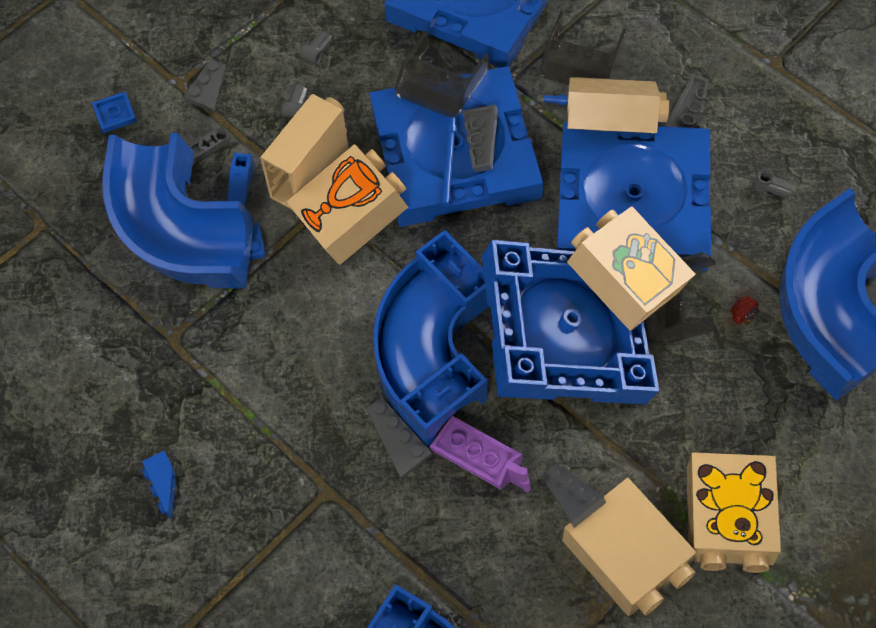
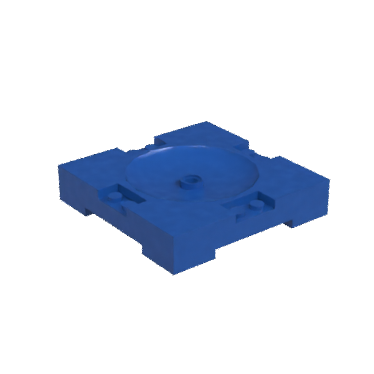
M386 0L384 6L386 21L415 33L417 30L435 36L476 53V58L501 68L510 67L522 48L525 37L549 0Z
M509 66L459 75L456 81L423 87L422 83L370 92L371 110L386 165L387 176L393 172L407 188L400 194L408 208L397 217L399 227L433 221L435 216L499 203L506 202V206L542 199L543 181L531 140L528 138ZM496 105L498 115L493 169L475 172L472 168L469 152L470 146L467 141L468 135L462 111ZM453 114L456 115L457 135L454 140L450 202L448 207H443L442 196L447 148L446 127L449 125V116Z
M563 122L557 250L576 251L571 242L581 231L589 227L595 233L599 230L596 226L597 222L610 210L613 209L620 215L632 206L691 270L707 271L711 259L710 129L658 126L657 133L568 129V123Z
M492 240L482 255L487 305L491 307L494 331L492 349L498 397L555 400L557 396L591 398L592 402L647 404L659 392L654 356L649 355L644 321L631 331L620 321L567 263L575 251L531 248L529 243Z

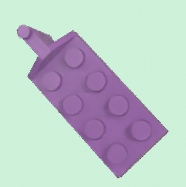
M451 416L430 445V449L500 490L510 482L519 486L525 492L531 490L527 469L520 467L523 459L521 453L454 416Z

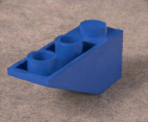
M234 153L230 168L227 201H240L245 208L255 169L252 154Z
M165 451L142 461L145 467L142 469L146 480L150 479L153 484L149 486L153 496H158L160 499L157 505L161 513H166L170 519L173 514L176 474Z

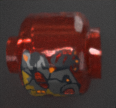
M749 296L740 297L730 309L733 315L731 319L738 325L742 323L749 325L759 314V304Z

